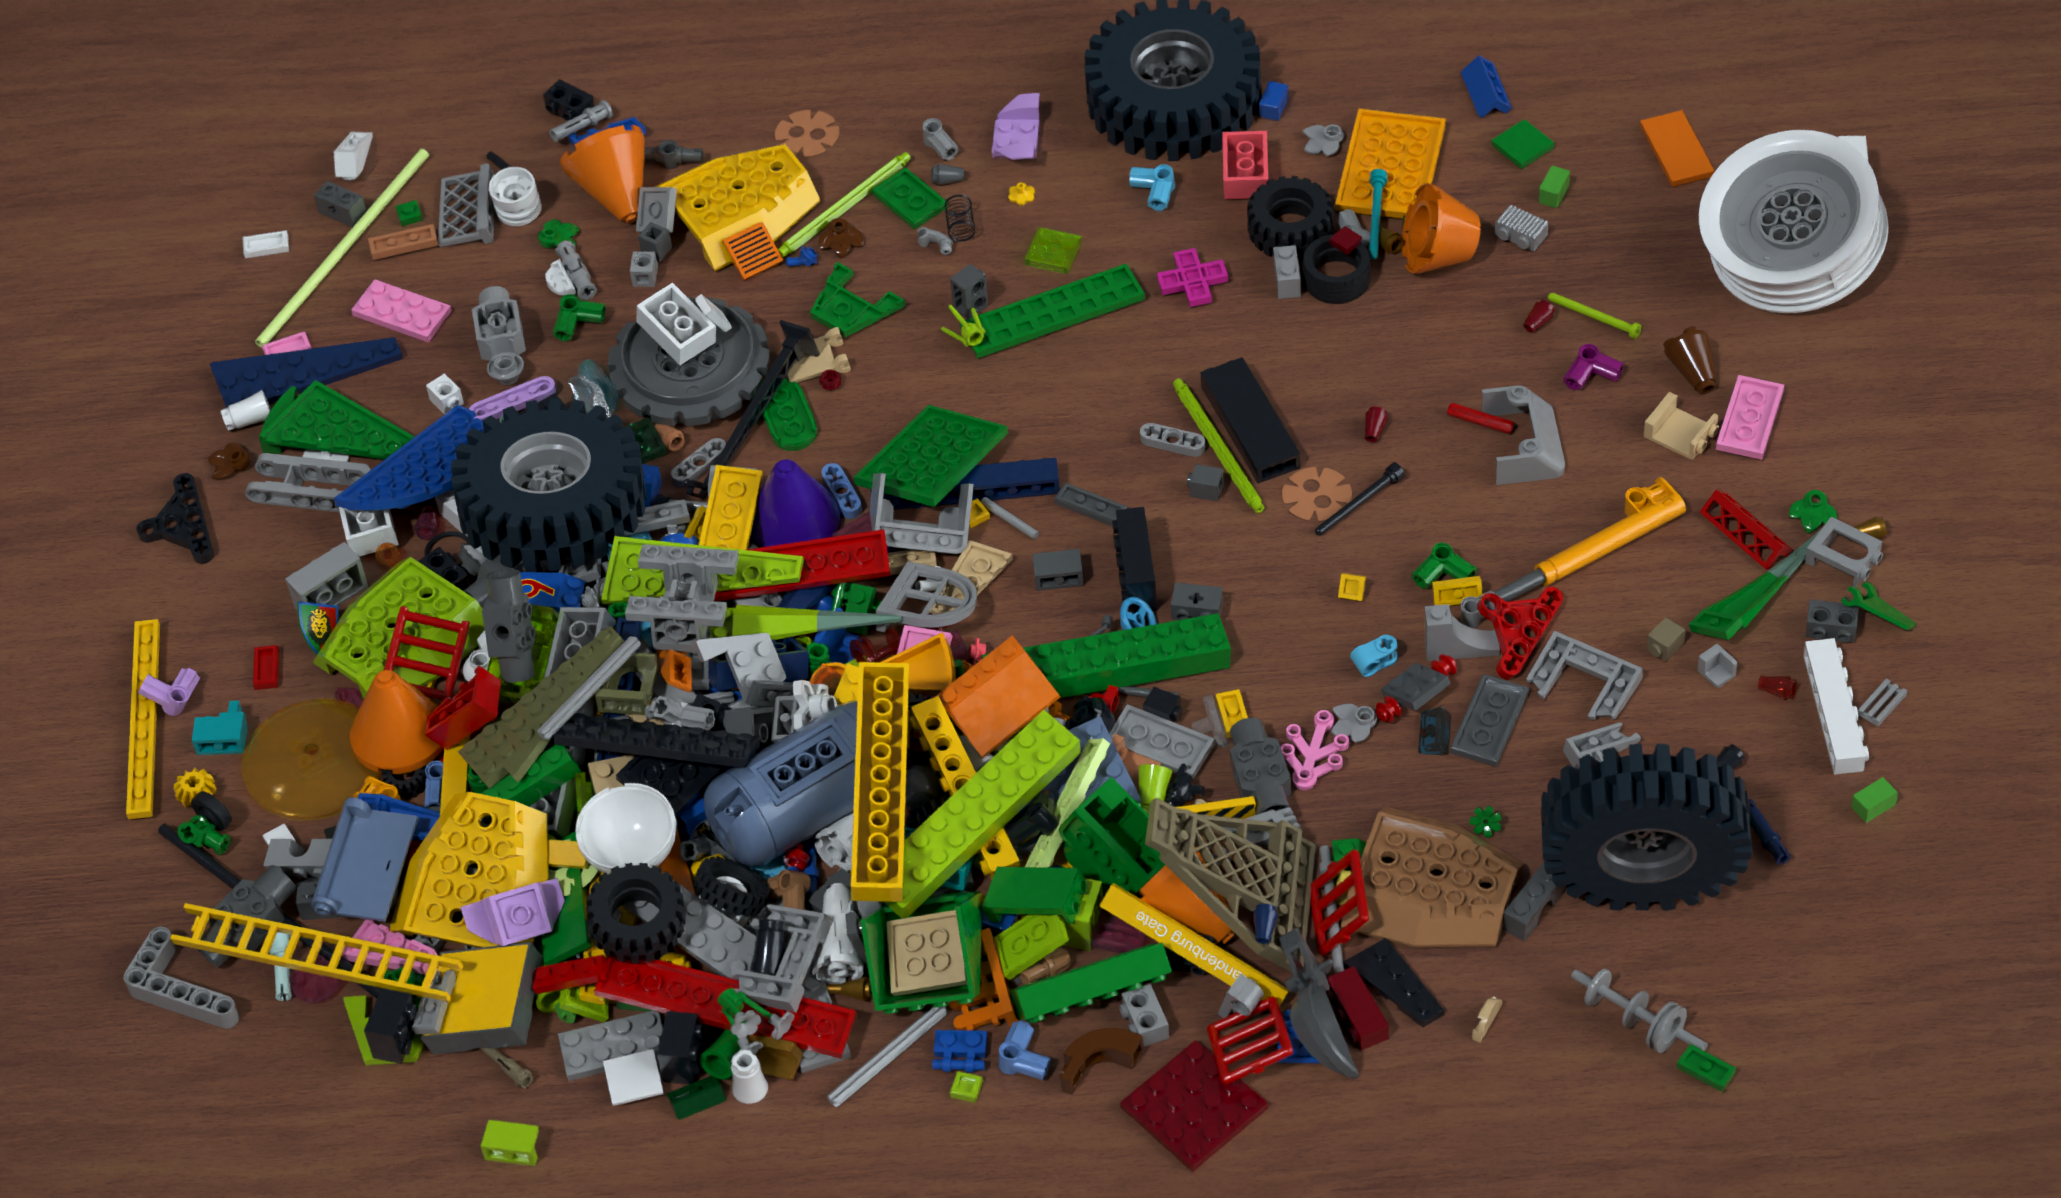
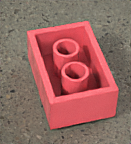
M1267 131L1223 132L1224 199L1250 198L1258 187L1262 184L1266 185L1268 181Z

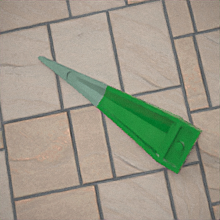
M1820 530L1769 571L1731 595L1704 608L1688 624L1691 632L1729 640L1737 631L1745 629L1806 558L1807 547Z

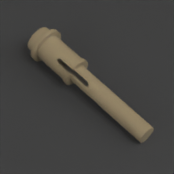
M479 1048L501 1066V1071L509 1076L518 1088H527L532 1083L533 1076L531 1071L523 1069L512 1058L507 1059L495 1048Z

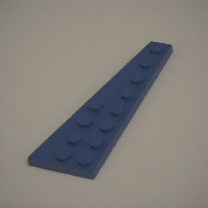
M392 337L217 361L209 364L226 408H229V405L240 402L263 390L268 403L272 404L277 402L291 386H296L298 394H301L315 380L328 385L402 360L403 356L396 338Z

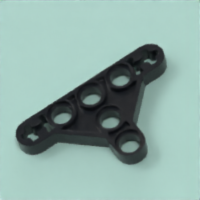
M182 473L173 480L175 493L156 517L141 521L137 525L136 530L142 542L150 543L164 539L191 550L196 563L206 564L214 557L209 532L194 478L191 474ZM184 483H187L188 490L184 491ZM186 499H195L191 504H183ZM190 516H199L196 521H188ZM169 522H176L174 527H165ZM147 528L154 529L150 534L142 533ZM197 532L204 533L200 538L192 537ZM203 546L205 550V553L200 554L199 547Z

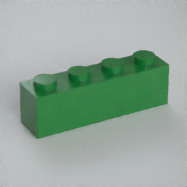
M555 745L537 757L518 783L511 775H508L493 787L486 789L480 794L516 801L529 807L582 773L571 752L565 746Z

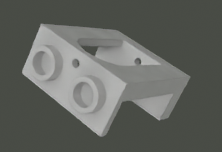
M1831 517L1807 547L1805 563L1814 567L1821 560L1854 576L1853 586L1857 587L1861 581H1866L1872 566L1878 565L1883 556V552H1881L1882 541ZM1839 533L1862 544L1868 550V554L1863 559L1854 560L1830 549L1829 546Z

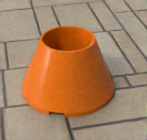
M1431 183L1422 184L1414 193L1417 195L1414 204H1409L1402 231V239L1404 241L1402 257H1407L1408 264H1405V267L1410 273L1414 274L1469 261L1477 249L1480 237V219L1475 211Z

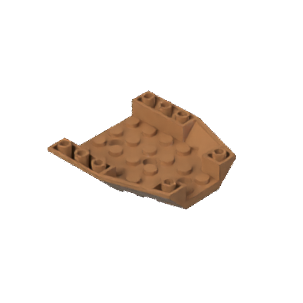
M1385 807L1377 814L1360 859L1369 921L1355 932L1379 939L1386 938L1388 941L1414 948L1495 947L1503 927V913L1513 886L1518 885L1524 863L1459 825ZM1384 857H1392L1395 861L1384 863L1382 859ZM1439 869L1443 871V874L1434 876L1430 872ZM1483 882H1489L1493 886L1489 889H1484L1479 885ZM1354 885L1349 889L1346 901L1355 895ZM1357 907L1343 917L1342 929L1359 916Z

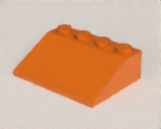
M1013 635L936 695L939 696L948 715L982 758L990 754L1061 697Z

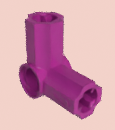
M1584 344L1579 348L1578 356L1564 376L1563 382L1574 391L1583 388L1591 373L1598 374L1615 382L1621 376L1624 363L1600 353L1597 346L1593 344Z

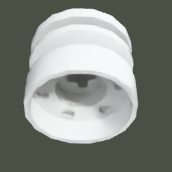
M508 167L500 170L493 176L489 183V192L496 214L501 222L509 226H523L531 223L538 217L541 212L542 203L533 175L528 170L520 167Z

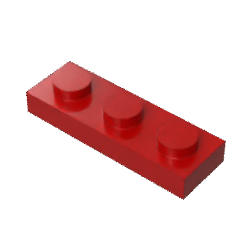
M604 955L537 967L532 989L536 994L602 982L604 981L608 960Z

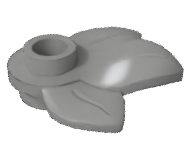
M1335 124L1326 127L1314 125L1305 128L1303 133L1310 140L1306 144L1304 151L1309 154L1323 152L1326 156L1333 155L1338 151L1339 143L1342 142L1344 133Z
M1354 704L1338 705L1333 708V712L1340 720L1333 726L1331 733L1334 736L1344 734L1347 737L1351 736L1354 743L1361 742L1370 735V728L1376 725L1377 714L1369 706L1358 708Z

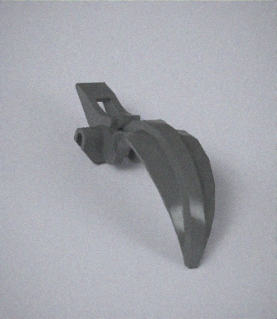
M1295 928L1279 938L1293 974L1292 977L1285 980V984L1290 992L1297 993L1298 999L1293 1003L1290 1011L1292 1027L1300 1042L1320 1063L1336 1073L1355 1079L1359 1077V1073L1326 994L1330 987L1325 974L1330 972L1333 960L1328 959L1320 965L1299 929ZM1298 949H1300L1304 958L1306 970L1294 953Z

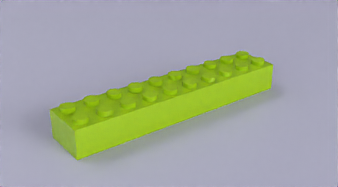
M1043 710L904 841L903 901L884 903L902 919L908 918L957 869L964 865L1080 754V740Z

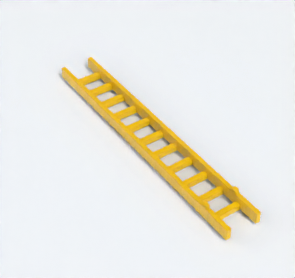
M187 903L183 907L185 911L189 914L199 915L196 917L191 929L194 934L192 938L174 934L170 937L171 941L176 945L450 1002L451 999L448 992L430 988L438 966L462 970L463 968L461 961ZM209 918L223 921L214 943L200 940ZM232 923L246 925L237 948L223 945ZM255 927L269 930L260 952L246 950ZM277 932L292 935L283 957L269 955ZM300 937L314 940L306 962L291 959ZM323 942L337 944L328 967L314 964ZM345 946L361 949L352 972L337 969ZM369 951L384 954L375 977L360 974ZM392 956L407 959L398 982L383 979ZM415 961L429 964L422 986L407 984Z

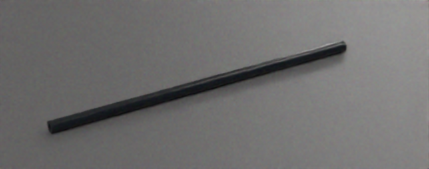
M164 823L159 827L158 833L231 889L241 881L192 843L183 842L178 832L168 824ZM283 912L285 918L282 922L283 924L302 927ZM304 937L299 939L311 949L314 942L313 939ZM322 943L318 955L330 963L334 950L325 943ZM341 956L337 969L352 972L354 965ZM356 983L376 999L382 989Z

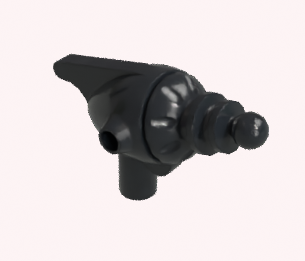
M1185 763L1181 764L1170 785L1167 787L1166 801L1174 807H1181L1186 802H1190L1193 799V795L1203 796L1205 794L1204 786L1192 785L1191 776L1186 774L1187 766Z

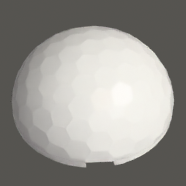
M625 783V786L610 790L606 788L597 793L585 804L576 823V839L583 857L595 869L607 874L611 873V869L619 866V868L625 867L626 863H632L633 865L648 863L650 868L653 865H660L670 853L676 835V819L673 808L668 800L656 789L637 783Z

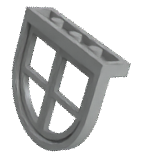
M908 561L877 608L876 614L902 616V621L897 623L911 626H948L958 623L972 614L977 603V591L974 584L960 573ZM918 576L941 581L935 593L913 589ZM950 583L961 590L964 599L944 596L941 593L946 585ZM907 597L929 601L921 614L900 610ZM935 603L957 607L946 613L928 615ZM891 623L876 624V631L886 632Z

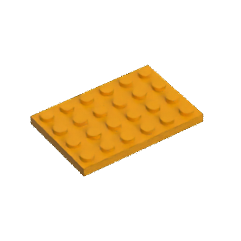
M1358 109L1335 202V210L1345 211L1346 209H1351L1354 213L1372 215L1373 187L1369 182L1370 172L1374 169H1383L1387 172L1388 178L1387 184L1382 188L1381 216L1403 219L1409 204H1414L1417 195L1414 194L1416 190L1424 183H1433L1446 119Z

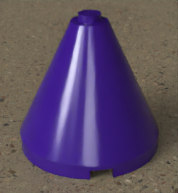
M788 459L781 460L775 464L760 489L750 538L760 548L835 537L841 526L839 504L828 489L798 464Z

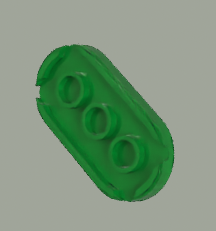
M784 379L763 411L762 416L770 436L777 447L786 451H799L807 448L815 441L817 426L800 385L794 381L792 383L788 379Z

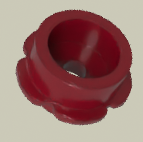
M833 369L825 370L821 374L819 384L825 390H835L840 387L842 378Z

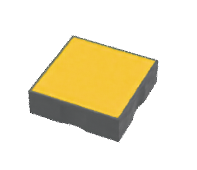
M531 942L506 946L440 952L439 956L460 960L463 968L462 970L438 966L437 971L442 974V980L447 970L455 971L456 982L450 995L451 999L448 1002L439 1034H421V1040L433 1054H443L483 1047L502 1048L526 1045L532 1017V1002L535 995L532 989L535 970L537 967H542L544 960Z

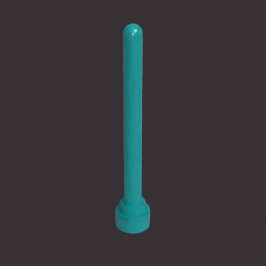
M1383 169L1372 170L1369 182L1373 187L1369 256L1372 260L1378 257L1382 188L1387 184L1388 178L1387 172Z

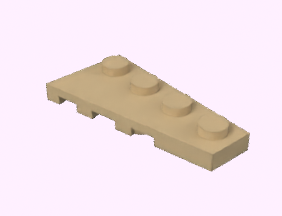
M969 540L952 571L967 577L974 584L978 596L1013 560V556L1011 553ZM950 583L946 585L941 593L944 596L964 599L961 590ZM935 603L929 615L946 613L957 607Z

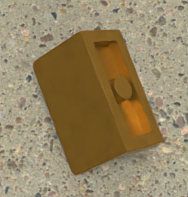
M749 1035L748 1041L750 1044L757 1041L763 1044V1048L754 1054L759 1060L762 1073L785 1080H793L804 1054L794 1042L782 1039L777 1040L767 1036Z

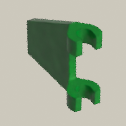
M1864 582L1861 585L1867 590L1866 596L1857 587L1851 586L1848 588V591L1853 594V600H1850L1848 597L1841 599L1845 606H1859L1905 630L1914 628L1917 624L1879 598L1875 587L1870 582Z

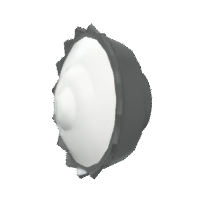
M461 542L459 558L463 561L461 566L465 567L469 574L477 576L481 564L487 558L483 556L482 548L474 549L471 545Z

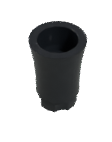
M759 919V929L756 931V942L750 971L777 973L784 957V921Z

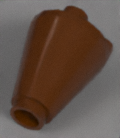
M1695 326L1686 328L1682 335L1667 339L1663 343L1665 355L1694 390L1698 391L1699 394H1707L1715 389L1714 365L1710 340L1706 331L1697 330Z

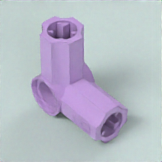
M190 668L181 669L174 683L170 686L147 675L138 694L162 705V709L168 715L177 716L182 713L200 677L196 671Z

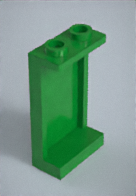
M997 867L982 908L991 923H1000L1003 914L1062 915L1067 923H1073L1076 914L1079 912L1083 894L1087 890V882L1078 868Z

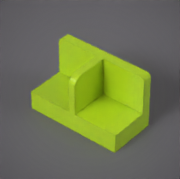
M489 1120L481 1143L484 1159L535 1166L537 1154L534 1146L539 1132L538 1126Z

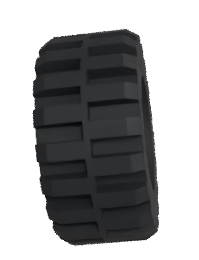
M1282 176L1278 180L1271 179L1267 181L1266 185L1262 184L1256 189L1247 205L1249 238L1258 250H1264V254L1269 257L1273 255V247L1296 245L1297 258L1303 259L1309 244L1322 236L1332 234L1333 203L1329 194L1318 183H1311V180L1307 178L1299 179L1298 176H1292L1291 178ZM1285 214H1297L1305 217V219L1297 222H1282L1275 218Z
M626 863L625 867L619 868V866L611 869V873L602 874L599 877V883L595 882L592 885L591 893L587 896L586 900L589 932L597 948L600 950L604 949V954L608 957L613 958V956H616L617 961L623 963L626 960H631L632 964H639V960L650 962L657 955L662 957L667 954V948H674L678 943L677 938L682 937L686 918L683 894L679 884L673 881V876L668 872L662 873L660 867L653 865L650 868L648 863H639V865ZM631 901H646L659 909V912L652 920L641 925H625L612 917L620 906Z

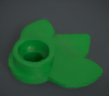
M553 219L543 225V230L538 233V240L540 245L545 248H554L563 241H572L576 246L572 237L579 232V228L572 223L562 224L560 220Z
M1819 490L1807 492L1804 498L1795 501L1789 510V518H1801L1802 527L1807 534L1815 531L1821 523L1825 525L1831 517L1837 519L1835 508L1827 503L1826 495ZM1818 498L1820 502L1813 503L1811 499Z

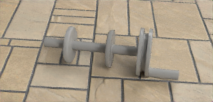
M1577 969L1573 971L1571 978L1588 988L1584 998L1587 1006H1594L1605 997L1625 1009L1622 1017V1025L1625 1028L1633 1027L1640 1018L1651 1024L1646 1037V1045L1649 1048L1654 1049L1658 1053H1664L1678 1038L1689 1045L1692 1044L1703 1051L1706 1050L1708 1045L1706 1042L1682 1029L1687 1017V1010L1683 1006H1679L1676 1002L1672 1001L1667 1003L1655 1015L1646 1010L1649 1001V994L1646 991H1639L1629 1000L1611 990L1609 986L1612 977L1608 969H1602L1593 979Z

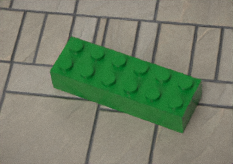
M1163 942L1151 943L1009 991L1018 1019L1026 1020L1027 1023H1034L1045 1019L1044 1014L1049 1012L1051 1015L1070 1011L1068 1006L1073 1004L1075 1007H1083L1094 1003L1093 998L1099 996V999H1107L1118 995L1117 990L1122 988L1123 991L1138 989L1142 987L1141 982L1146 980L1147 983L1167 979L1165 974L1172 971Z

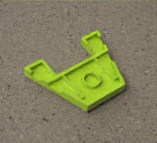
M367 996L343 997L365 1065L393 1064L394 1062L374 1059L364 1033L369 1020L367 1018ZM414 1034L409 1055L405 1056L403 1063L417 1061L424 1045L420 1038L421 1034Z

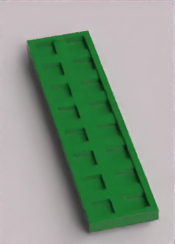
M1126 263L978 315L986 333L981 343L975 346L970 345L978 359L1145 300V293ZM973 317L965 320L967 323L975 324Z

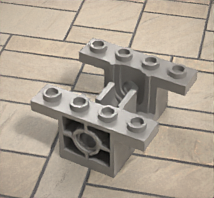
M642 544L638 560L639 568L663 570L665 594L660 596V598L629 596L625 612L626 620L650 622L653 649L697 652L693 641L705 639L708 626L723 627L727 604L726 602H714L718 585L717 574L735 575L739 559L738 551Z

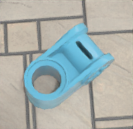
M1382 635L1371 642L1356 647L1351 652L1350 659L1363 677L1372 676L1376 672L1396 663L1398 659L1396 651L1397 641L1391 635Z

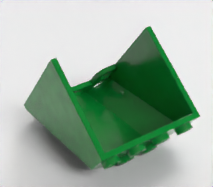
M955 892L930 896L908 917L956 911L967 978L966 985L893 996L890 982L887 921L902 918L890 907L883 905L860 920L875 1011L883 1010L884 1014L899 1012L898 1008L908 1007V1011L923 1009V1006L933 1004V1007L936 1008L949 1005L948 1002L958 1000V1004L973 1002V998L980 994L981 892Z

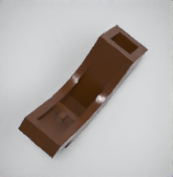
M1104 1028L1088 1032L1077 1038L1063 1053L1065 1066L1062 1068L1059 1076L1062 1083V1091L1072 1095L1084 1073L1098 1063L1112 1062L1133 1069L1144 1050L1143 1036L1125 1029Z

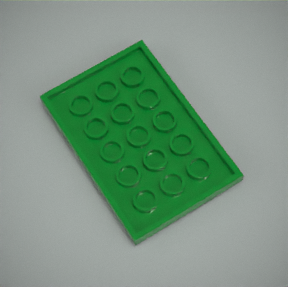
M927 405L854 476V484L872 489L873 474L883 473L886 474L885 494L935 507L1008 434L1007 426Z

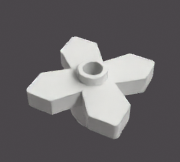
M793 681V696L799 704V709L794 714L795 730L837 707L835 697L828 694L827 685L814 684L811 686L810 681Z

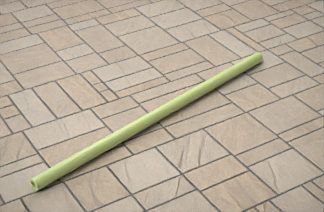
M420 149L259 335L255 340L259 347L262 348V345L268 344L429 157L426 150Z

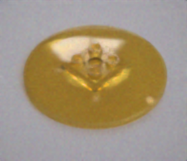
M336 699L307 700L279 710L260 724L249 738L241 761L242 777L246 789L253 800L266 811L282 818L317 820L341 813L345 800L353 798V795L362 789L365 784L364 780L368 776L380 780L382 769L379 772L368 769L357 760L352 751L349 736L350 728L360 707ZM309 750H318L314 755L306 754Z

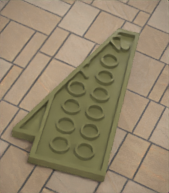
M611 626L600 631L597 637L581 647L573 657L563 662L550 676L541 680L540 684L532 691L524 694L515 705L505 710L497 720L487 725L474 739L465 743L458 753L489 789L508 773L517 783L522 779L552 739V737L549 740L541 739L537 733L538 729L624 643V640Z

